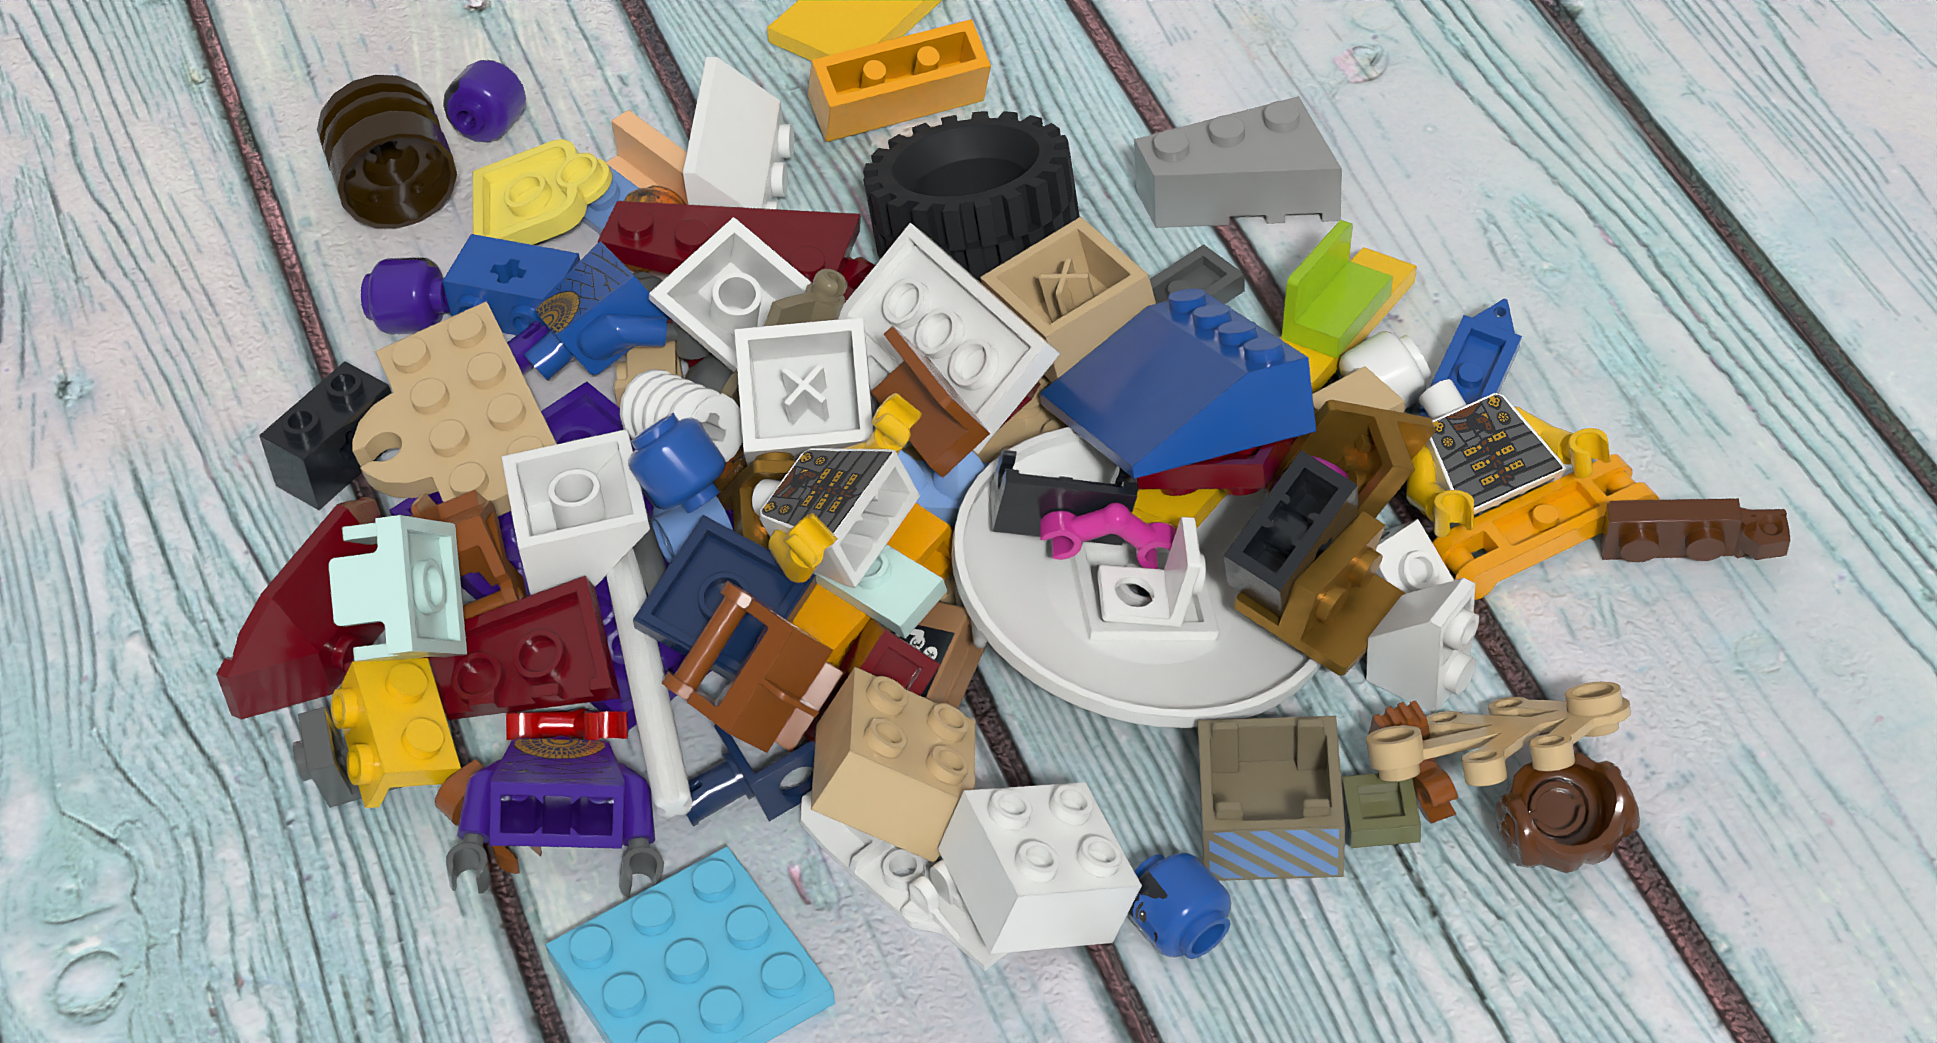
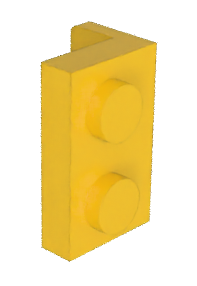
M428 658L372 662L352 661L340 688L335 689L333 692L331 715L335 727L343 730L348 747V777L353 785L359 786L364 807H380L389 788L443 784L452 774L460 770L461 766Z

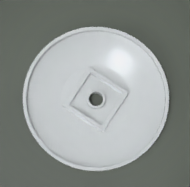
M1070 427L1046 432L1009 449L1017 452L1013 469L1019 470L1020 474L1056 478L1064 476L1073 477L1074 480L1111 484L1117 467L1114 462ZM999 457L993 460L977 476L964 497L952 537L951 557L957 589L968 615L977 629L985 635L993 649L1013 668L1033 683L1069 703L1106 717L1130 723L1156 727L1191 728L1198 727V720L1245 719L1269 710L1293 696L1309 682L1321 667L1320 663L1234 608L1236 597L1240 591L1227 583L1223 555L1267 497V488L1249 495L1235 496L1227 494L1196 529L1199 552L1205 558V581L1202 592L1200 594H1192L1181 627L1111 622L1102 619L1097 574L1099 566L1112 565L1144 568L1138 562L1136 547L1123 540L1122 546L1082 542L1081 550L1077 555L1069 559L1058 560L1052 559V539L1040 540L1038 536L993 532L991 481L993 475H995ZM1131 477V478L1129 479V482H1132V483H1136V484H1137V492H1138L1140 489H1138L1137 478L1134 479V478ZM1156 547L1158 569L1164 570L1170 551L1162 547ZM1122 584L1115 589L1117 597L1130 606L1142 607L1152 602L1151 596L1137 595L1127 587L1136 584Z

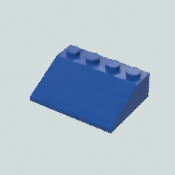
M1195 288L1175 291L1168 296L1169 301L1147 306L1040 393L1042 406L1134 479L1316 432L1309 358L1285 343L1282 339L1261 328L1255 322L1250 321L1231 309L1230 306L1212 297L1204 290Z

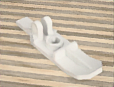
M812 790L802 797L800 825L825 853L910 928L943 934L984 971L1008 954H989L943 860H936L935 863L811 810ZM900 869H911L914 871L911 875L905 877L894 875Z

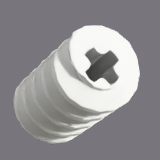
M650 369L638 374L627 385L622 395L620 418L623 429H628L629 437L632 440L654 423L674 413L679 420L690 417L697 419L724 456L726 462L736 455L743 443L741 410L735 400L701 384L683 379L665 370Z

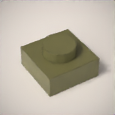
M1378 773L1342 776L1343 805L1351 848L1420 842L1421 821L1412 778L1402 781H1384L1379 778Z

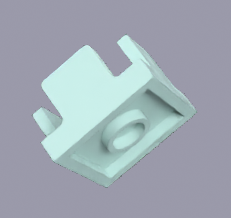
M397 515L375 518L376 523L342 527L343 541L377 544L378 547L374 553L333 558L330 560L329 574L334 623L338 626H352L383 622L386 633L385 644L354 647V661L372 662L467 655L455 524Z

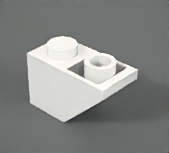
M1461 578L1402 595L1368 637L1366 681L1409 702L1416 700L1420 707L1432 713H1437L1452 693L1460 695L1468 686L1476 667V659L1471 657V642L1479 624V615L1474 613L1476 583Z

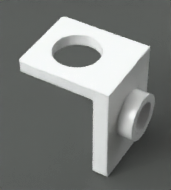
M1181 517L1164 570L1112 565L1099 566L1097 574L1102 619L1104 621L1182 626L1192 594H1200L1205 581V558L1199 552L1195 518ZM1122 584L1139 585L1149 592L1152 602L1142 607L1130 606L1117 597L1115 589Z
M1418 519L1383 531L1376 549L1377 552L1383 555L1381 564L1376 571L1378 576L1405 593L1454 581Z

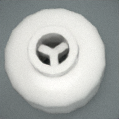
M1388 331L1379 332L1346 352L1339 361V371L1342 378L1366 366L1405 401V410L1420 402L1419 397L1426 391L1425 380L1431 377V371L1423 355L1412 339L1406 334L1398 338Z

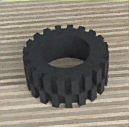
M988 111L972 112L971 119L958 121L957 115L942 117V125L932 128L925 122L912 127L913 135L910 137L898 134L889 139V149L878 148L871 155L872 163H866L863 170V182L879 260L911 223L925 233L981 284V276L1080 217L1068 139L1066 135L1060 134L1059 127L1053 123L1043 126L1042 118L1029 115L1022 121H1019L1017 112L1003 111L998 118H989Z

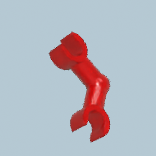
M584 708L574 711L509 712L506 713V740H516L519 738L543 739L557 736L579 740L628 739V712H594Z

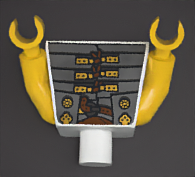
M1443 380L1428 388L1419 397L1421 405L1433 421L1436 432L1411 460L1415 470L1406 480V498L1412 506L1434 522V532L1438 537L1448 536L1450 529L1460 524L1464 525L1467 530L1474 529L1475 517L1560 479L1566 470L1564 464H1572L1573 473L1578 478L1583 479L1593 473L1591 459H1598L1604 463L1610 462L1607 434L1597 428H1586L1572 433L1552 426L1522 408L1513 406L1504 395L1499 393H1493L1467 405L1452 380Z
M894 393L889 396L876 411L872 419V425L876 429L868 441L845 448H810L799 456L782 481L764 479L755 487L752 496L754 512L760 516L759 519L770 536L768 548L771 555L790 581L796 583L805 582L815 572L843 585L856 588L919 499L920 494L898 454L910 439L911 432L909 429L920 419L922 413L899 394Z

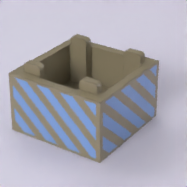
M1336 716L1198 720L1203 864L1219 881L1344 877L1345 820Z

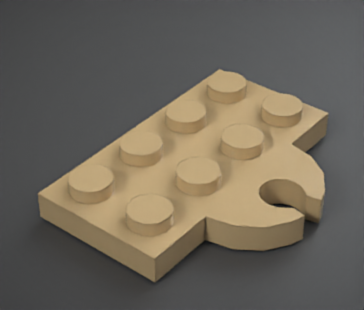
M486 301L375 351L393 393L369 409L359 421L352 441V451L361 466L360 469L367 483L375 490L391 497L417 498L424 493L431 494L439 491L443 502L476 490L487 501L491 500L495 506L497 517L511 511L501 456L556 445L555 439ZM392 448L400 449L397 455L389 460L374 461L385 450Z

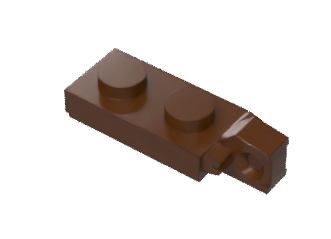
M1739 498L1620 500L1607 503L1600 545L1602 560L1625 559L1630 562H1645L1653 558L1689 557L1696 561H1710L1720 556H1735L1738 559L1748 555L1755 560L1787 556L1791 539L1785 509H1746L1740 507Z

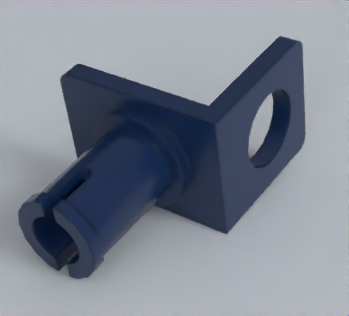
M714 725L727 750L722 754L725 760L688 781L693 806L686 815L694 827L701 820L746 795L748 800L756 799L769 822L799 805L802 797L812 790L815 741L808 742L766 768L754 773L733 737L719 726ZM800 767L812 768L810 776L799 786L792 789L780 788L782 780L793 770Z

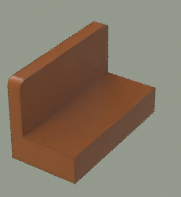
M892 325L883 335L904 361L876 386L871 393L881 405L889 396L897 393L922 413L920 419L909 429L911 432L909 441L927 464L943 478L991 433L933 362Z

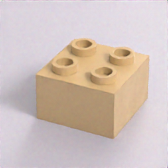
M1079 217L980 277L983 286L1060 353L1044 373L1052 383L1149 305L1156 304L1149 274L1082 217Z
M854 667L816 726L811 810L935 863L940 856L938 851L939 844L963 791L975 790V720L966 717L960 710L949 704H937L912 693L891 678L884 676L876 677Z

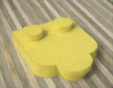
M564 139L544 143L473 171V234L530 245L571 230L582 220L587 211L588 204L599 199L608 190L613 178L612 171L604 160L596 158L591 153H579L572 142Z

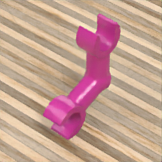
M1118 502L1080 516L1065 511L1051 512L1040 520V540L1052 539V559H1069L1078 554L1081 550L1082 542L1109 534H1116L1136 547L1138 562L1142 567L1149 569H1158L1157 549L1155 548L1162 547L1170 551L1177 531L1167 523L1155 522L1147 524L1132 514L1126 506Z

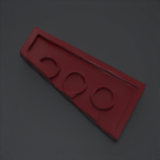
M617 201L598 239V243L601 241L624 264L671 274L734 217L813 283L816 273L823 269H831L840 274L843 273L860 232L861 214Z
M587 576L464 620L467 655L444 658L424 657L429 660L442 707L449 720L621 699L595 586ZM352 661L344 664L345 674L347 673Z

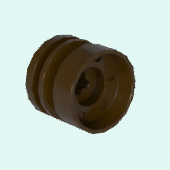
M375 74L350 82L335 92L322 108L317 126L321 147L331 171L341 205L356 221L374 228L393 229L416 224L440 210L453 193L457 177L453 155L446 137L441 131L439 119L435 114L432 101L417 83L397 75Z

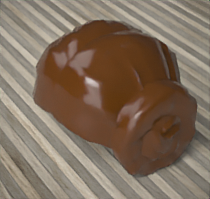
M1574 753L1575 763L1561 770L1539 771L1533 768L1532 762L1522 766L1514 774L1512 783L1506 789V793L1500 796V799L1496 802L1495 809L1497 828L1502 840L1507 844V850L1516 866L1534 868L1535 866L1542 865L1566 874L1578 870L1584 863L1594 865L1606 861L1621 839L1635 832L1640 826L1639 807L1619 767L1609 761L1596 762L1582 753Z

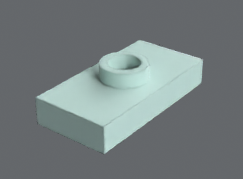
M887 544L856 588L843 585L815 572L813 573L816 575L817 584L905 639L947 592L943 578Z

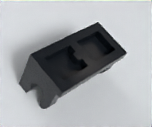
M1011 450L1001 451L996 472L991 481L993 532L1040 537V520L1051 512L1065 511L1080 516L1117 502L1126 506L1131 513L1133 512L1137 499V484L1129 482L1131 476L1119 466L1116 467L1111 484L1074 480L1073 477L1064 476L1056 478L1020 474L1019 470L1013 469L1017 452ZM1109 534L1086 542L1122 546L1124 539L1116 534Z

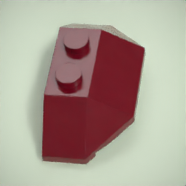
M365 496L359 500H350L337 504L260 594L238 634L233 656L226 657L216 673L231 716L242 720L332 695L346 676L344 664L354 661L353 648L373 645L385 630L383 622L352 626L336 625L333 619L329 562L331 559L369 554L377 550V544L343 541L342 527L376 523L375 518H381L376 500Z

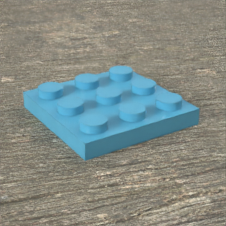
M728 846L545 944L550 962L605 1043H766L836 1004L831 984Z

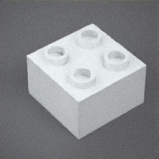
M863 317L734 329L743 448L747 466L757 456L764 453L787 452L793 454L794 461H796L803 452L810 448H845L868 441L874 432V425H872L873 410Z
M1086 782L964 790L938 847V851L989 954L1113 943L1142 886Z

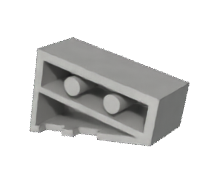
M1299 96L1134 139L1136 192L1155 228L1229 225V217L1266 215L1267 224L1285 223V214L1322 213V222L1341 220L1342 168Z

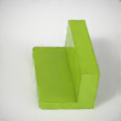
M1339 220L1289 276L1286 284L1281 338L1336 359L1391 296L1393 276L1349 261L1353 224L1344 220Z

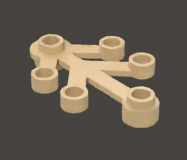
M1601 681L1584 683L1568 689L1565 692L1566 701L1528 700L1524 697H1506L1489 703V715L1463 714L1457 711L1438 712L1426 717L1430 733L1428 740H1422L1421 730L1418 727L1408 725L1386 727L1366 736L1369 763L1371 768L1378 770L1381 780L1402 781L1417 776L1420 773L1419 764L1425 759L1479 748L1464 754L1461 758L1465 783L1470 786H1490L1507 779L1505 760L1529 743L1534 769L1539 771L1561 770L1575 763L1573 744L1582 737H1598L1616 732L1619 729V722L1626 720L1631 715L1630 701L1622 697L1619 684ZM1550 732L1549 734L1538 736L1539 734Z

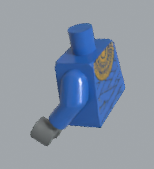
M600 241L536 306L534 312L547 325L550 331L525 352L524 355L543 377L549 381L574 358L592 376L597 375L634 346L663 348L666 341L675 340L677 355L683 359L690 360L706 357L710 352L676 322L666 323L670 317L649 300V293L663 280L645 271L632 273Z

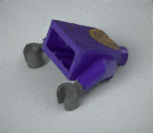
M557 736L551 739L519 738L512 740L502 759L492 762L471 775L466 784L457 836L463 842L454 846L446 856L447 873L452 891H456L457 878L462 872L476 870L479 894L488 890L491 884L488 856L483 848V843L488 842L491 846L622 849V845L628 846L629 851L623 858L619 878V888L625 897H630L633 874L648 876L654 886L661 882L664 868L662 856L656 850L649 848V845L655 842L651 790L646 779L623 763H617L610 743L601 740H573L565 736Z

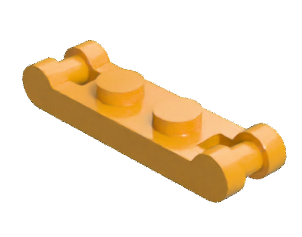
M1611 454V461L1608 463H1604L1601 460L1592 463L1593 473L1590 476L1582 479L1571 472L1554 482L1543 485L1475 517L1474 529L1467 530L1464 525L1460 524L1450 529L1448 536L1437 537L1432 544L1448 571H1452L1456 575L1455 580L1465 578L1476 583L1474 600H1478L1490 593L1497 582L1601 534L1606 506L1610 501L1659 500V497L1645 482L1636 483L1631 478L1633 474L1632 468L1618 454ZM1482 548L1487 552L1477 558L1471 554Z

